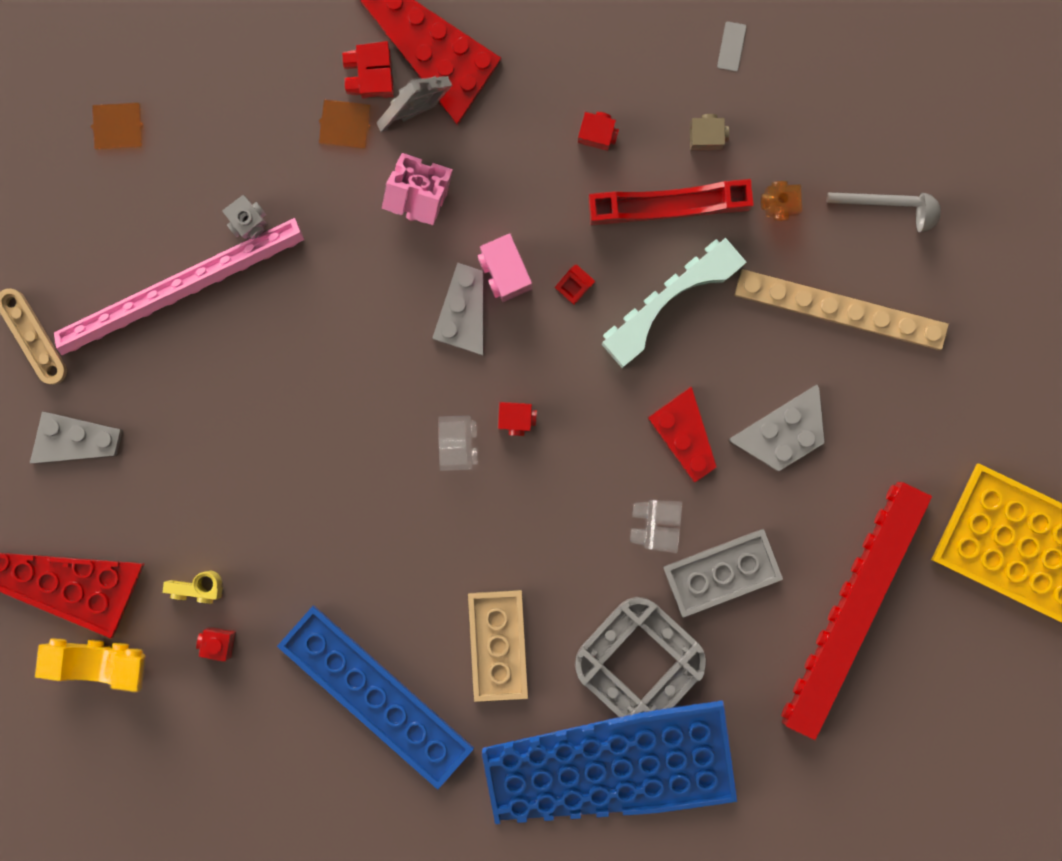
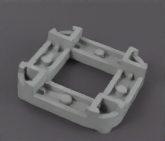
M633 597L623 601L580 647L575 659V668L581 683L619 717L673 708L689 689L702 679L706 666V658L702 647L658 605L642 597ZM638 625L677 660L642 699L603 665Z

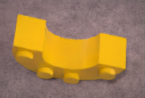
M50 639V644H40L38 647L35 677L57 681H98L111 684L113 689L138 692L142 689L145 654L139 649H129V644L113 643L112 646H104V641L88 640L87 644L67 643L65 639Z

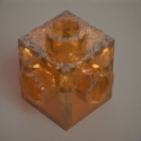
M775 181L765 189V194H761V209L766 210V217H773L774 221L789 220L790 216H798L802 212L801 184L788 185L787 181Z

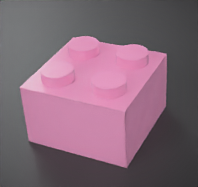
M510 234L480 246L481 254L477 255L484 273L490 272L492 279L488 281L495 298L500 296L502 302H505L532 290V282Z

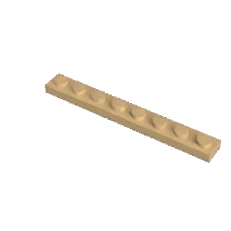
M744 269L740 271L734 294L736 297L936 350H942L949 325L948 323Z

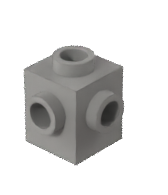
M244 194L222 210L230 221L227 224L228 228L236 237L241 235L246 240L249 238L255 239L264 232L263 227L267 225L263 219L266 215L264 210L257 202L252 204Z

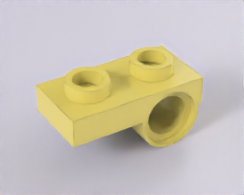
M214 571L198 574L194 578L193 583L169 580L165 581L163 586V593L170 594L171 599L186 600L187 596L197 597V602L209 604L213 603V599L221 598L223 590L222 579ZM205 576L213 581V588L210 591L202 587V579Z

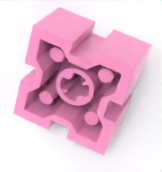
M402 153L396 164L395 171H392L387 181L382 209L400 215L407 212L406 217L408 220H418L419 222L434 225L440 206L442 207L447 196L453 169L435 163L428 166L422 164V159Z

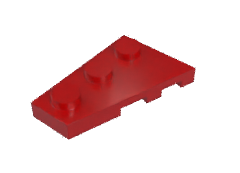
M692 386L648 417L651 424L694 483L717 467Z

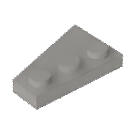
M457 263L432 339L483 356V271Z
M42 412L30 464L117 456L123 430Z

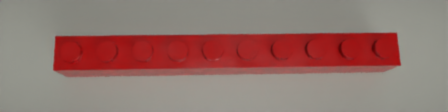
M897 482L896 485H892L886 494L888 502L884 510L880 509L875 517L874 523L877 525L873 533H868L862 547L865 550L861 558L857 557L851 567V572L854 573L850 581H846L840 590L839 596H841V600L838 606L834 605L828 615L829 625L826 631L822 630L817 638L816 644L818 647L815 654H810L804 668L807 670L804 677L797 680L793 688L795 695L791 703L787 702L783 708L781 717H783L782 723L785 726L816 740L931 501V495L904 482Z

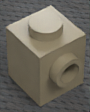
M704 114L701 118H692L690 122V150H722L725 142H729V126H725V118H718L717 114Z

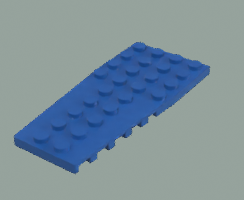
M723 701L641 712L482 749V759L495 824H500V820L517 819V823L527 822V818L544 817V821H552L555 816H570L571 819H581V815L584 814L609 817V813L623 812V816L653 814L737 802Z

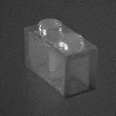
M471 416L438 417L440 471L473 470V464H478L477 448H472V437H477L476 421H471Z

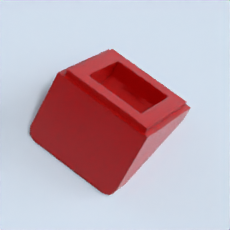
M575 264L554 288L575 305L595 283V280Z

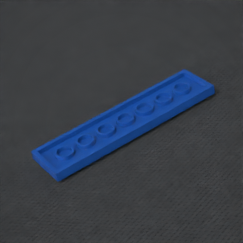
M313 605L278 644L277 647L437 790L473 751L474 747L316 606Z

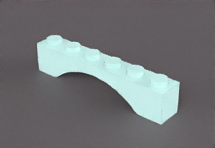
M726 238L721 242L717 239L704 249L707 252L700 260L697 256L684 266L687 270L680 277L674 274L664 283L667 287L660 294L654 291L644 300L645 307L639 312L634 308L623 318L626 321L625 324L619 329L614 325L603 335L606 339L602 342L603 347L621 368L626 366L644 350L650 326L658 312L669 300L695 286L708 283H723L746 263L744 258Z

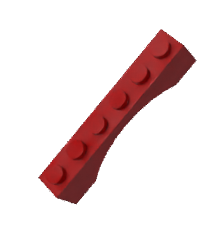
M751 179L723 181L703 186L663 191L589 194L588 197L590 226L750 211L754 206Z

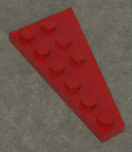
M360 0L420 79L448 76L452 87L439 100V103L458 126L501 62V57L415 0Z
M0 553V592L103 636L113 638L145 563Z

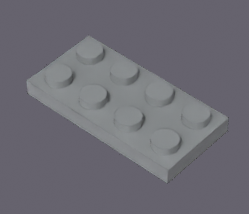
M764 529L663 566L683 618L783 580Z

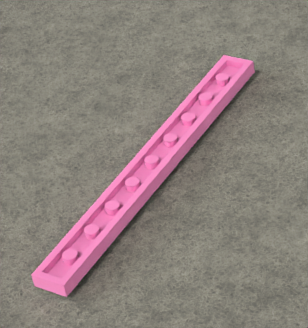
M293 218L278 225L255 239H249L54 332L56 349L61 355L76 351L81 346L94 340H99L106 334L119 328H124L133 321L147 317L154 311L167 305H172L178 300L190 294H195L215 282H220L238 271L246 270L249 266L263 259H269L286 248L294 247L304 240L296 219Z

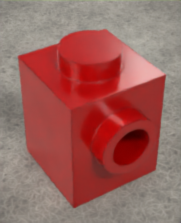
M585 112L577 143L608 151L609 145H615L619 129L614 128L616 120L611 119L612 116L604 112H596V114Z
M499 402L498 429L509 430L508 435L524 436L525 431H530V426H536L537 410H532V404Z
M214 627L204 629L203 633H199L196 649L200 650L198 657L224 662L229 660L232 656L236 631Z

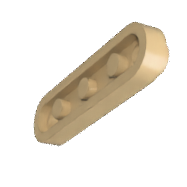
M10 288L2 290L0 292V313L39 379L47 384H59L66 377V365L26 298L18 290ZM15 298L16 305L11 308L9 302ZM55 366L57 368V374L55 376H52L50 374V369Z

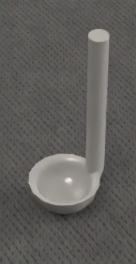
M828 192L826 198L827 203L917 207L916 226L918 232L929 231L937 225L941 218L939 202L931 194L921 193L920 196Z

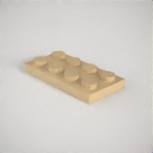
M522 590L468 593L474 702L528 699Z

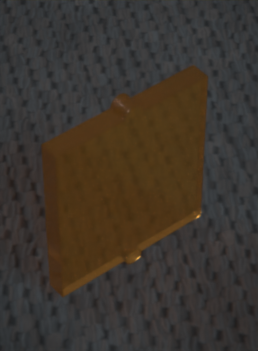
M324 99L322 118L319 119L321 124L319 144L365 149L367 132L371 128L368 124L371 106L369 104Z
M140 103L92 105L93 124L91 129L94 133V149L142 147L141 128L144 125L140 117Z

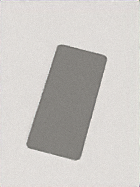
M728 21L725 23L717 64L718 68L738 71L746 25Z

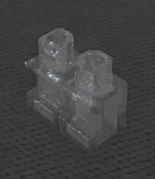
M648 500V502L633 503L632 517L645 518L646 524L645 529L631 528L630 542L643 545L645 549L677 553L680 529L656 526V524L680 526L682 502Z

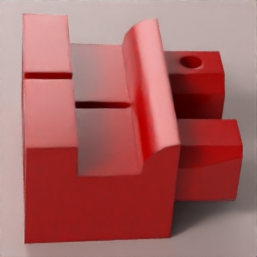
M388 41L356 45V50L342 53L344 69L358 68V77L344 78L347 94L361 95L362 99L379 96L394 98L391 53Z

